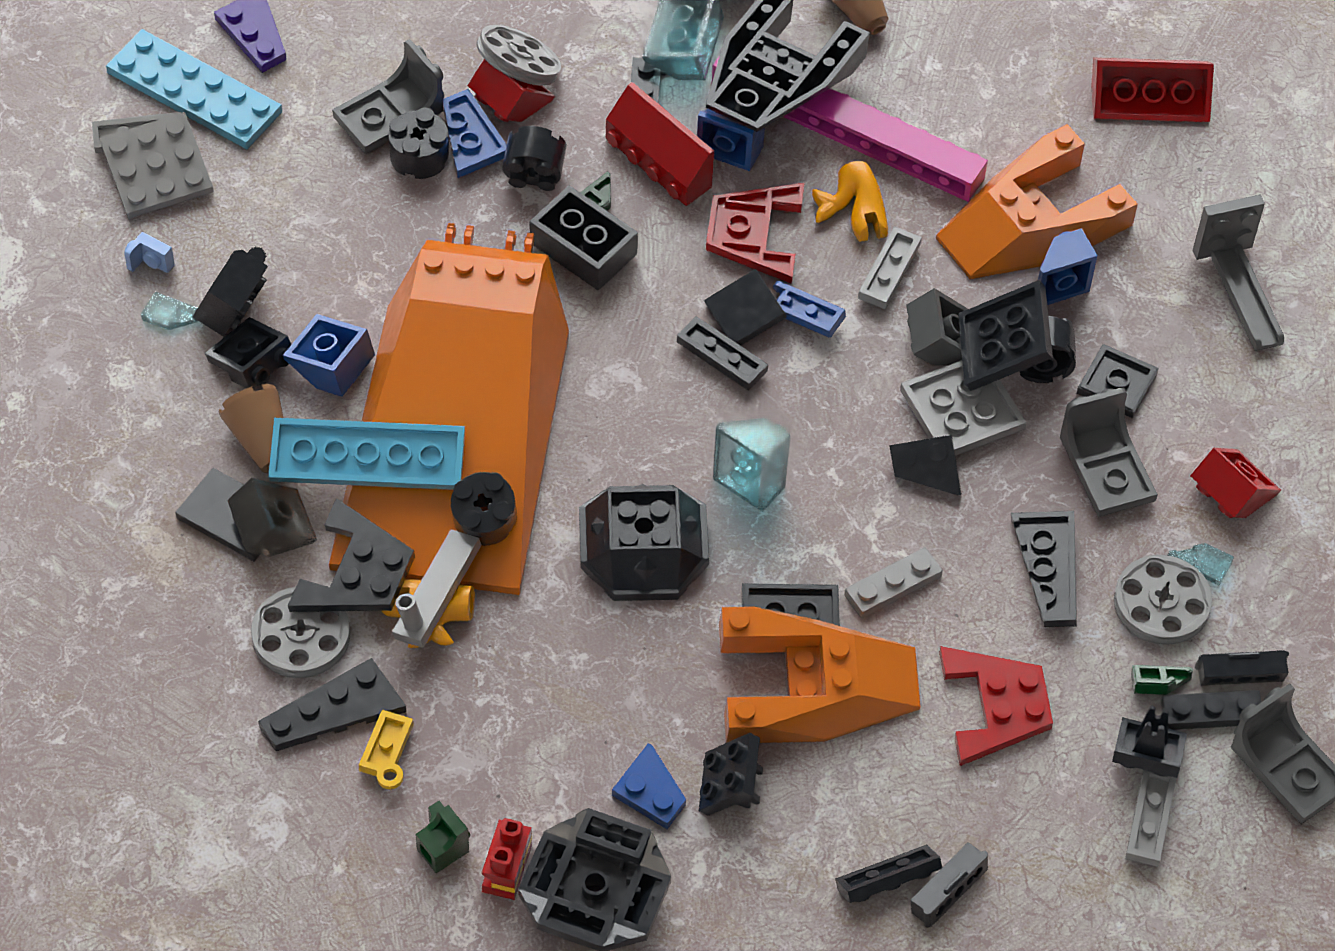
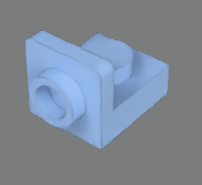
M141 232L135 240L130 241L124 251L127 269L132 272L142 261L153 269L158 268L166 273H169L175 266L172 247L144 232Z

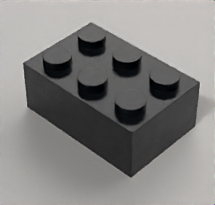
M570 185L529 221L530 233L535 235L534 246L598 291L637 255L638 232Z

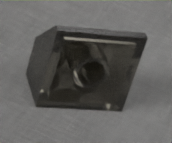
M251 478L227 500L232 512V518L236 522L242 538V544L247 552L271 557L313 544L317 541L304 504L296 488Z

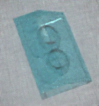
M659 0L642 55L643 60L677 80H706L724 19L719 0Z
M765 418L720 422L716 426L713 480L763 512L785 488L791 435L782 426L773 424Z

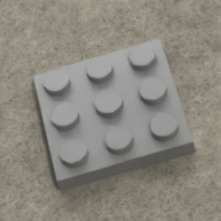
M185 112L99 138L128 219L214 192Z
M962 360L901 383L900 391L928 438L952 435L955 455L1025 430L1026 421L1000 380L972 391L964 385Z

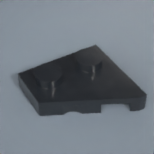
M952 435L889 445L895 477L957 496L962 495Z

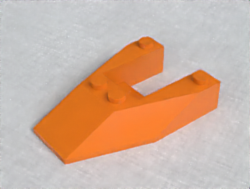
M1066 124L1041 137L995 175L937 233L936 239L968 278L975 279L1040 267L1054 237L1066 231L1071 232L1082 228L1089 242L1094 246L1133 226L1138 203L1121 184H1118L1063 213L1057 210L1038 187L1081 165L1085 143Z
M759 607L721 608L719 620L720 653L785 652L788 696L727 697L724 711L726 743L748 733L760 737L759 743L825 742L920 710L915 647L820 620Z

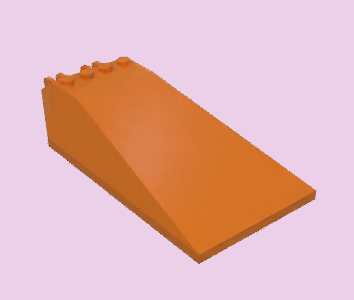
M448 223L445 242L433 240L425 242L387 307L362 421L465 426L462 479L478 472L499 473L509 483L514 492L517 520L504 540L493 545H481L459 585L473 586L476 590L520 595L569 339V328L549 257L544 254L532 253L534 233H527L524 240V252L513 251L517 238L515 231L508 230L505 249L473 246L474 226L467 225L464 231V244L453 243L456 237V225ZM347 485L344 504L414 550L415 558L405 580H422L451 529L457 531L451 510L453 490ZM481 507L482 511L488 510L487 507ZM336 533L329 561L330 570H338L352 539L351 537Z

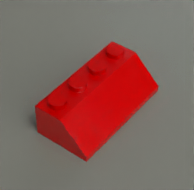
M1093 57L1091 83L1093 118L1210 122L1214 64L1209 61Z
M633 82L628 84L606 118L605 138L612 147H617L622 151L632 164L642 168L652 181L658 182L663 186L673 199H678L685 206H688L712 188L714 150Z

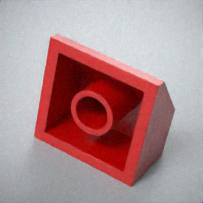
M485 59L467 85L476 93L474 97L479 102L492 107L495 110L493 114L504 122H509V120L523 122L555 98V95L544 86L516 80L493 67Z
M1213 447L1190 475L1197 482L1196 488L1209 498L1212 496L1219 503L1218 509L1229 518H1247L1281 491L1274 482L1238 449Z

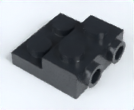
M249 317L206 351L205 355L209 363L227 371L232 382L244 388L252 387L254 389L258 385L266 384L270 375L278 368L289 365L284 360L283 354L292 344L288 335Z

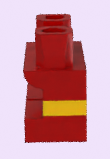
M508 818L498 820L482 869V875L484 876L482 883L483 893L515 900L532 847V827L524 826L522 822Z

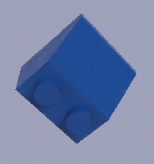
M710 109L700 111L697 121V137L714 150V159L751 171L764 146L765 128L756 132Z
M1082 228L1059 234L1054 237L1038 276V280L1046 288L1047 305L1090 292L1098 255Z
M319 314L314 316L283 354L284 360L316 389L343 397L375 356L367 329Z

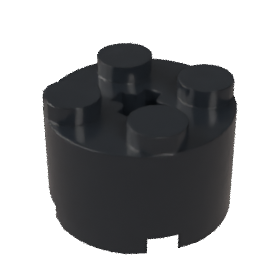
M420 108L418 111H410L394 118L390 122V160L398 173L404 176L405 173L414 175L415 179H426L439 174L444 169L445 163L449 158L448 129L445 122L435 115L431 109Z
M522 126L514 134L511 131L508 136L502 165L504 174L509 178L508 183L515 188H523L528 184L536 185L544 191L554 190L556 184L561 179L567 148L565 140L561 136H559V140L551 136V130L539 126Z
M1048 316L1053 358L1020 371L1021 377L1035 383H1051L1054 377L1062 375V379H1064L1074 371L1076 367L1075 331L1071 320Z
M478 472L463 478L455 484L451 496V510L457 531L478 537L482 546L493 545L504 540L517 520L515 495L509 483L499 473ZM481 507H487L488 510L482 511Z

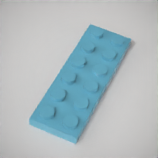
M143 29L106 65L108 74L177 112H185L188 118L246 150L282 113V104Z
M274 418L268 478L270 482L453 490L455 484L462 480L465 426Z

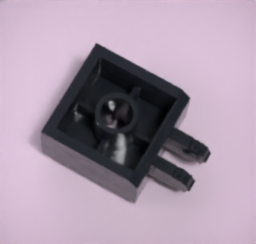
M256 246L252 247L248 253L244 250L233 251L192 317L223 337L229 328L235 329L267 281L263 277L264 272L268 268L264 264L267 257L265 251Z

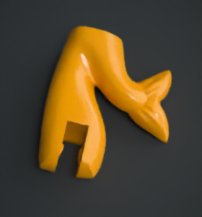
M853 161L839 169L838 190L835 195L818 189L812 190L813 199L819 207L815 217L816 223L831 218L836 212L844 209L852 198L856 196L851 214V226L859 242L868 241L867 223L871 222L878 239L888 236V223L882 194L877 180L866 162Z
M405 580L398 597L406 593L413 595L421 580ZM458 586L426 643L431 640L444 646L454 643L443 625L453 621L472 620L475 606L473 586ZM396 602L392 611H382L386 616L400 618ZM412 644L407 646L408 648H418V646Z

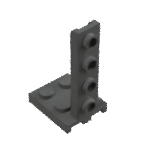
M1261 194L1204 206L1192 250L1196 260L1211 257L1254 351L1284 344V334L1244 252V249L1252 248L1265 205Z

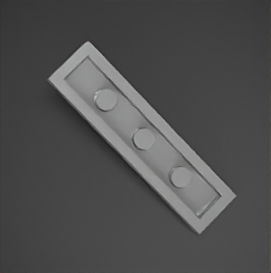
M452 529L449 531L414 594H402L396 599V607L400 614V619L392 631L395 639L424 648L481 547L478 537Z

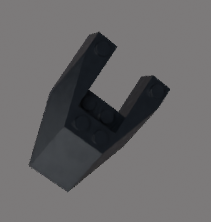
M756 0L725 37L707 98L706 108L758 132L851 76L866 58L870 32L844 21L817 55H813L778 38L791 22L793 0Z

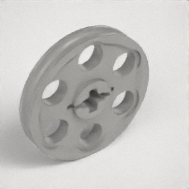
M489 25L483 28L477 40L476 46L482 57L493 67L516 80L539 86L550 85L555 82L557 74L561 70L559 58L549 47L520 30L502 25Z
M1151 555L1132 562L1121 573L1114 593V605L1120 621L1134 635L1148 642L1169 645L1187 641L1203 629L1211 611L1212 593L1206 578L1190 563L1173 556ZM1150 567H1157L1162 570L1163 576L1153 578L1148 575L1146 570ZM1183 576L1189 577L1193 580L1194 586L1189 588L1182 587L1177 582V579ZM1127 584H1134L1140 588L1141 593L1129 595L1124 591L1123 587ZM1167 586V600L1165 603H1163L1161 612H1158V608L1160 605L1159 598L1161 597V595L1163 596L1165 587ZM1191 603L1197 604L1202 608L1203 612L1193 615L1186 610L1185 606ZM1141 611L1147 614L1149 620L1140 623L1135 621L1131 614ZM1173 621L1179 625L1180 630L1175 633L1168 632L1164 629L1163 623Z
M292 587L273 594L256 611L251 626L253 647L260 661L275 673L292 678L312 677L332 668L345 654L350 641L349 619L346 611L289 612L288 603L296 588ZM271 612H277L282 615V619L275 624L267 623L264 620L265 616ZM327 612H334L339 616L338 620L331 624L324 623L321 617ZM298 628H305L303 636H297ZM270 640H276L281 644L280 648L274 652L264 650L263 645ZM326 640H332L337 643V648L331 652L322 651L319 646ZM298 654L308 657L307 663L302 666H295L290 660Z

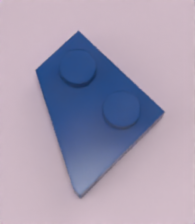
M649 743L612 789L613 797L665 829L670 827L686 806L685 796L654 747Z

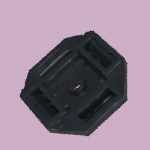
M640 484L638 486H609L579 506L581 569L601 586L613 601L678 600L687 590V587L709 565L706 504L674 485L646 486ZM641 531H646V532H649V533L642 534V533H639V532H641Z
M587 808L575 814V817L560 822L543 832L518 888V895L538 930L596 951H610L647 941L671 884V874L657 846L652 830ZM593 885H597L603 889L597 892H593L588 890L587 888Z

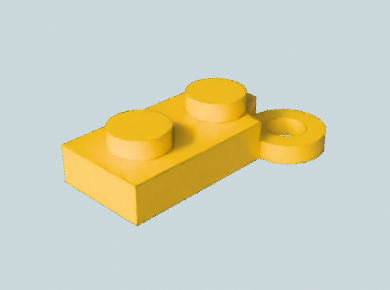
M382 710L358 765L359 772L376 776L378 784L384 789H395L403 782V771L397 764L414 726L413 719ZM387 772H393L396 774V777L393 780H386L384 775Z

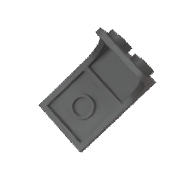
M408 39L404 42L403 60L394 74L377 86L332 109L333 118L360 149L367 154L389 142V125L394 118L410 111H418L420 108H429L435 115L444 112L443 72L437 64L431 63L420 45L416 46L412 40Z
M1124 388L1106 389L1100 394L1073 399L1066 406L1061 428V442L1098 517L1155 502L1158 496L1128 433L1125 420L1127 393Z
M1288 684L1282 689L1280 687L1274 688L1266 695L1263 702L1257 706L1251 704L1241 712L1239 725L1234 730L1235 736L1231 749L1302 825L1335 802V764L1314 743L1298 723L1292 708V696L1295 688Z

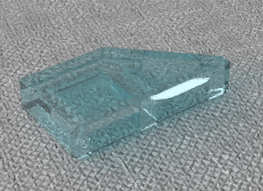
M156 291L141 312L143 321L166 330L199 322L192 317L198 307Z
M1207 543L1194 545L1191 549L1178 552L1172 550L1167 554L1190 563L1203 574L1206 580L1217 585L1221 584L1234 559V556Z

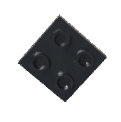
M1151 705L1142 722L1122 717L1112 762L1130 769L1138 768L1150 771L1161 777L1170 776L1178 778L1187 733L1168 729V709H1163L1161 715H1156V708Z
M748 733L705 752L699 812L710 816L733 805L750 808L751 803L760 804V796L754 793L756 774H763V767L757 763L760 737Z

